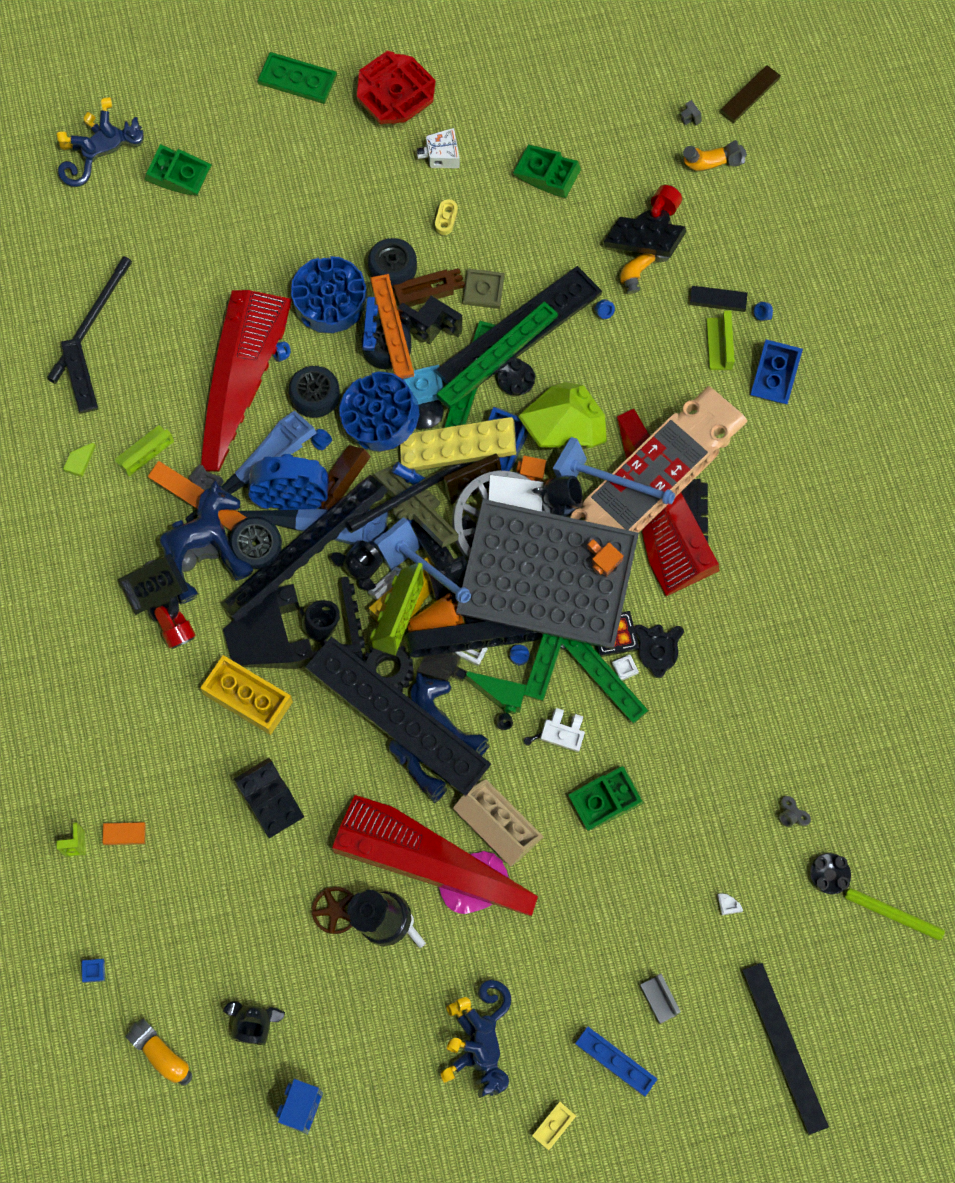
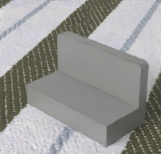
M661 973L640 985L659 1024L681 1013Z

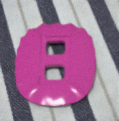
M482 851L471 854L509 878L503 861L494 853ZM439 887L445 904L454 912L461 914L472 913L493 905Z

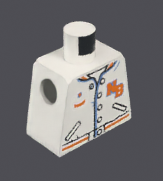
M454 128L428 135L426 137V147L416 148L418 159L428 158L431 168L460 167Z

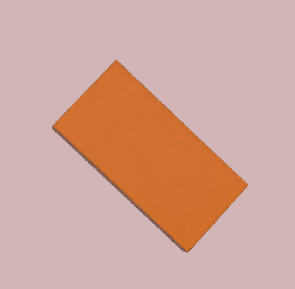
M145 822L103 823V845L145 844Z

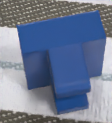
M104 959L82 960L83 983L105 981Z

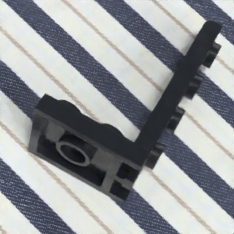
M413 520L410 523L434 568L462 588L467 569V562L464 556L454 559L446 546L442 548ZM427 572L435 602L448 593H451L453 596L450 599L452 603L457 601L456 595Z
M347 576L341 579L352 645H342L363 661L361 648H365L363 636L359 637L358 630H362L360 618L356 619L355 613L359 612L357 600L353 601L352 595H356L354 583H349V577ZM320 649L312 652L313 658L319 652Z

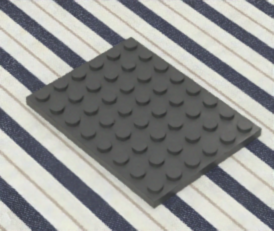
M483 499L462 588L465 587L470 591L471 598L466 603H458L456 614L614 649L639 533ZM593 539L602 548L611 543L624 556L623 561L607 577L603 574L598 575L592 568V559L596 555L587 549V545Z

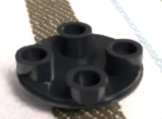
M515 358L498 372L497 378L503 391L510 395L519 396L528 393L533 388L536 375L529 364L519 358Z
M440 400L419 404L420 415L416 425L417 430L432 428L442 421L444 410Z
M825 853L818 856L812 863L810 870L811 879L815 887L821 892L834 895L843 892L849 887L851 870L845 857L834 853Z

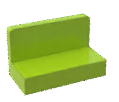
M78 822L73 823V839L57 841V850L65 857L86 855L85 830Z

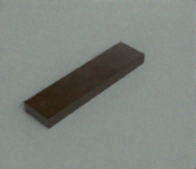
M766 65L721 109L720 113L734 124L780 79L781 75Z

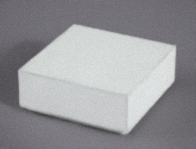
M631 655L612 662L616 674L622 681L639 673Z

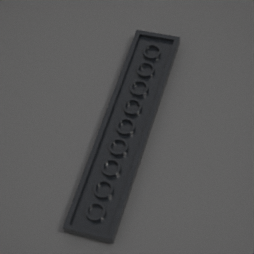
M576 266L437 368L436 374L446 384L450 383L545 301L558 313L557 318L482 382L484 383L515 358L602 295V290L579 266Z
M369 475L287 545L271 564L258 570L222 601L221 604L236 622L246 617L253 607L260 605L268 594L275 592L282 582L290 579L297 569L305 566L311 557L320 553L330 541L335 540L339 533L346 528V522L366 513L370 506L380 501L388 490L372 475Z
M332 636L305 667L307 671L463 796L466 797L492 765Z

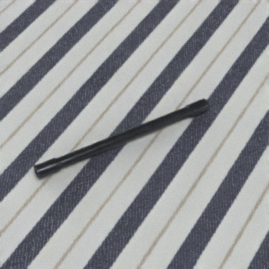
M122 256L114 269V273L72 339L80 338V342H82L120 279L132 264L129 258ZM64 354L61 355L46 377L54 384L58 382L67 366Z
M473 462L449 465L368 512L346 522L347 530L350 533L357 531L370 521L444 480V476L473 464Z

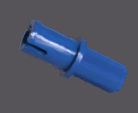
M396 462L392 468V473L405 479L406 483L410 482L415 485L426 479L416 473L415 469H409L400 464V462Z

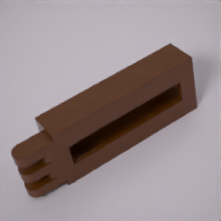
M457 268L450 271L446 269L394 285V293L399 306L402 302L409 307L426 303L431 295L436 299L454 295V290L465 287V282L462 281L463 277L460 275V269ZM438 283L437 287L433 288L431 286L432 284Z
M348 445L328 473V498L326 501L321 502L319 508L329 510L342 499L371 458L365 449Z

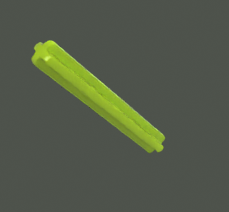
M849 888L845 894L847 900L936 940H942L944 937V929L855 889Z

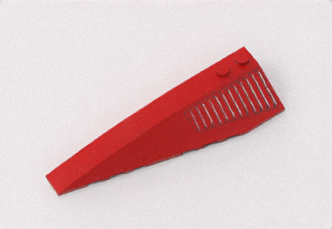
M252 290L231 291L216 356L206 415L201 465L204 466L207 472H219L229 452L228 447L237 435L236 430L239 423L243 422L245 418L244 413L250 407L262 382L261 377L269 367L268 362L271 355L275 354L277 350L276 345L284 335L292 301L290 298Z
M635 409L617 416L626 459L650 437ZM681 492L675 497L672 504H668L642 529L649 564L666 597L720 571L719 563Z
M354 795L332 847L335 854L531 917L538 899L536 894L398 809L361 796Z

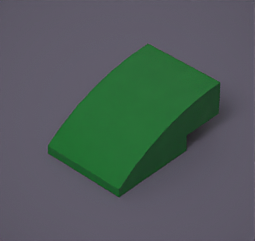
M160 144L146 172L145 181L171 191L198 196L212 164L180 149L175 151Z
M528 144L513 174L540 190L567 198L581 168L579 161L562 157L561 152Z
M624 766L595 779L569 794L587 831L604 825L645 803Z

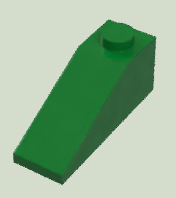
M467 671L466 681L499 708L504 709V712L510 714L520 713L526 689L525 684Z

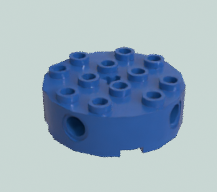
M330 256V258L312 259L299 268L292 280L291 298L295 313L305 326L317 332L336 333L346 330L360 320L366 309L367 291L363 275L352 262L341 257Z
M381 371L371 373L372 375L354 381L344 393L339 407L343 427L353 441L364 449L378 452L394 449L405 442L416 429L420 415L418 400L407 383L393 373Z
M283 454L281 457L267 456L252 466L249 473L248 494L252 502L267 510L270 507L278 508L279 510L317 509L321 506V502L326 501L328 498V474L326 469L317 460L293 457L291 454Z

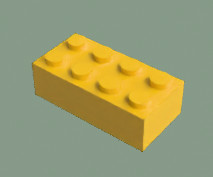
M222 655L200 688L203 695L269 735L273 733L293 703L291 695Z

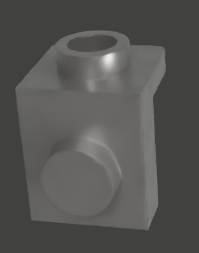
M200 464L189 477L191 482L204 490L211 488L214 481L217 482L218 486H222L224 483L222 477L207 472L204 466Z

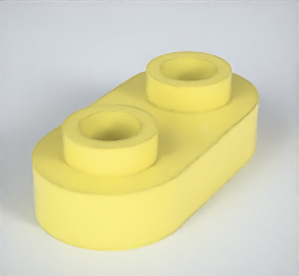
M447 199L440 203L435 220V229L441 235L450 234L454 228L458 213V206L455 201Z

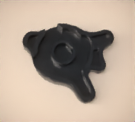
M640 624L636 625L634 629L640 644L639 659L653 677L662 678L665 672L672 668L677 661L679 652L678 641L683 636L684 629L681 626H675L668 633H664L661 625H656L651 629Z

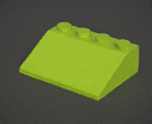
M416 563L400 570L399 575L394 576L392 582L394 588L392 593H388L385 599L387 606L385 611L380 612L377 620L379 626L373 630L370 637L373 648L396 656L424 585L422 563Z

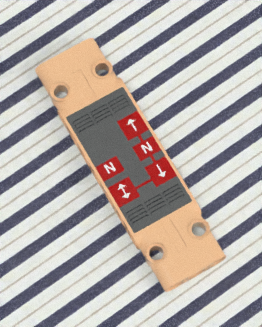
M707 386L694 400L686 402L679 414H673L612 474L664 492L667 489L672 490L676 497L717 457L720 452L719 448L729 445L730 438L748 421L740 411L710 386ZM697 410L695 414H689L691 411ZM719 434H725L722 438H716ZM605 480L585 499L583 507L576 509L572 513L571 518L578 520L585 518L584 521L639 533L668 504H664L660 498Z

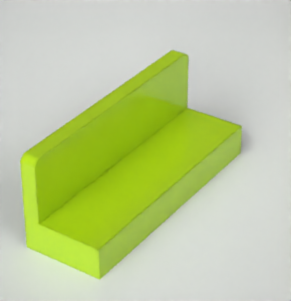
M724 311L722 318H707L706 321L710 370H732L735 362L731 311Z
M158 425L115 458V462L130 477L174 442L172 434L167 429L164 430Z

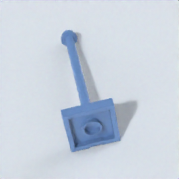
M573 437L569 439L553 467L556 476L572 475L577 478L579 472H583L660 498L664 504H672L675 499V493L672 490L667 489L664 492L584 465L587 460L578 439Z
M404 517L374 541L390 570H393L404 560L410 558L415 563H422L423 569L456 595L457 601L466 603L470 600L471 594L467 588L457 586L415 553L422 546L409 521Z

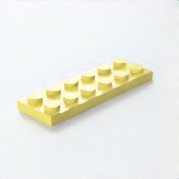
M509 417L412 433L405 442L400 444L401 464L416 471L480 461L496 453L499 457L516 455L514 419Z

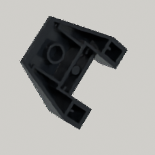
M294 584L279 587L275 592L268 594L260 605L253 607L246 617L239 619L237 622L235 620L223 629L232 661L242 667L298 669L306 667L313 659L309 638L289 644L281 614L300 609Z

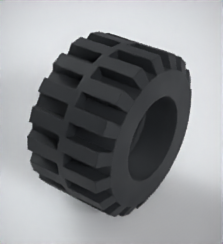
M401 645L395 656L375 649L372 646L370 653H366L363 662L375 671L378 665L384 661L396 662L400 666L399 672L393 677L383 678L398 690L404 692L403 688L407 689L409 687V682H412L414 674L413 660L409 651L406 652L405 647Z

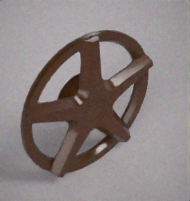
M341 887L324 889L315 898L312 906V916L316 925L322 931L329 934H341L352 928L353 926L349 924L344 929L335 930L338 919L342 918L351 922L350 916L344 908L354 895ZM340 891L346 893L347 896L337 902L331 892ZM325 895L328 907L316 910L318 901ZM317 916L330 917L329 929H326L319 923Z

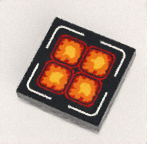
M630 611L621 613L614 649L597 646L601 657L639 650Z

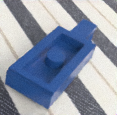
M367 297L363 350L374 351L376 345L373 333L376 334L377 322H373V316H377L378 305L374 304L375 297Z

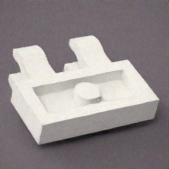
M556 708L553 711L551 721L545 720L540 740L579 752L585 733L579 730L583 716L575 714L571 721V727L560 724L564 710Z

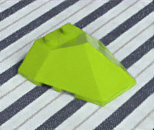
M563 382L551 386L519 415V419L539 447L561 448L562 445H567L571 437L578 439L580 445L586 446V448H593L607 442L605 414L586 387L581 384Z

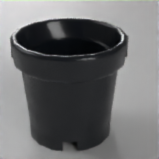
M367 889L362 893H357L349 902L347 909L351 926L362 932L363 936L371 943L382 947L394 945L402 940L409 931L412 921L411 909L407 901L399 894L389 891L377 892Z

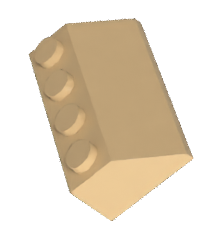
M487 779L474 786L466 797L462 796L453 807L458 815L510 866L521 860L544 837Z

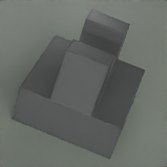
M690 100L685 103L686 110L681 113L682 122L685 125L694 122L695 125L701 123V112L693 101Z

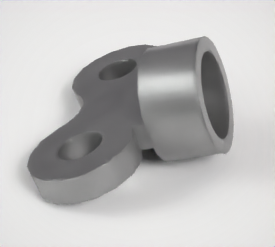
M783 797L781 807L784 811L779 815L781 823L786 827H792L796 822L801 826H807L811 822L810 815L806 811L799 810L796 801L792 797Z

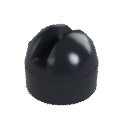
M504 712V714L497 716V727L500 730H508L513 726V720L509 713Z

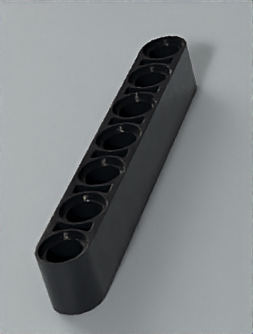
M485 621L408 633L405 639L410 656L418 658L535 641L542 637V633Z

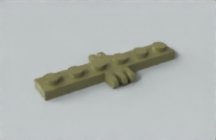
M391 467L374 474V478L385 486L388 490L387 493L391 497L410 488L400 476L392 473ZM429 490L417 494L393 510V514L398 516L399 520L403 517L409 520L414 519L442 548L457 541L459 538V534L434 510V508L440 505V501Z

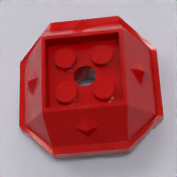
M387 50L359 70L357 101L379 124L395 125L406 122L434 102L436 80L412 56L395 54V52Z

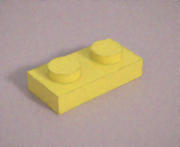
M559 1102L532 1137L549 1151L575 1119L576 1115Z

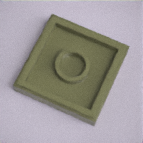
M468 269L463 305L500 309L505 273Z

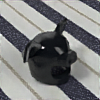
M572 475L553 477L547 480L544 487H536L532 490L533 493L544 497L545 503L552 508V514L564 515L566 505L576 509L581 508L583 504L581 484L578 478Z
M360 540L346 555L335 552L329 556L336 566H344V569L353 578L359 580L361 589L370 591L376 588L375 583L370 578L381 566L383 559L372 544Z
M320 600L312 603L305 613L304 607H300L299 617L302 620L304 632L310 639L321 642L323 647L327 642L326 640L334 633L340 620L338 606L332 601ZM328 607L330 610H324L322 608Z
M232 1001L223 1008V1012L228 1016H234L231 1040L248 1044L266 1045L270 1022H279L285 1016V1012L277 1008L270 1007L265 1010L254 1005L242 1006L237 1001Z

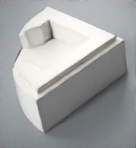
M727 894L717 895L722 916L743 912L740 903Z

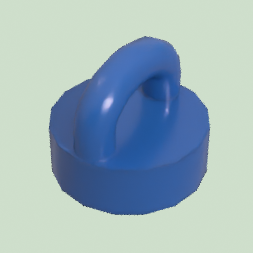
M603 299L597 303L594 311L599 317L608 319L614 314L615 306L611 301Z
M759 302L754 308L756 319L761 321L772 319L773 307L770 303Z
M285 341L278 342L276 345L277 350L273 357L276 361L281 362L290 356L291 348Z
M317 429L316 434L311 437V441L316 449L322 451L329 446L332 438L327 431Z
M515 645L510 650L509 657L513 664L521 666L528 662L530 653L524 645Z

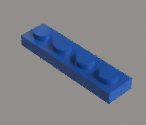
M590 1027L585 1029L575 1043L577 1047L644 1097H646L657 1081L655 1076Z

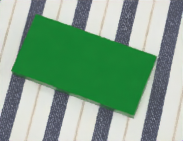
M269 52L257 82L262 86L325 104L337 77V71Z

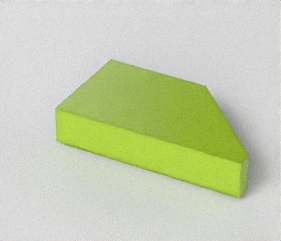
M90 443L70 452L63 468L64 472L83 477L96 447L95 443Z

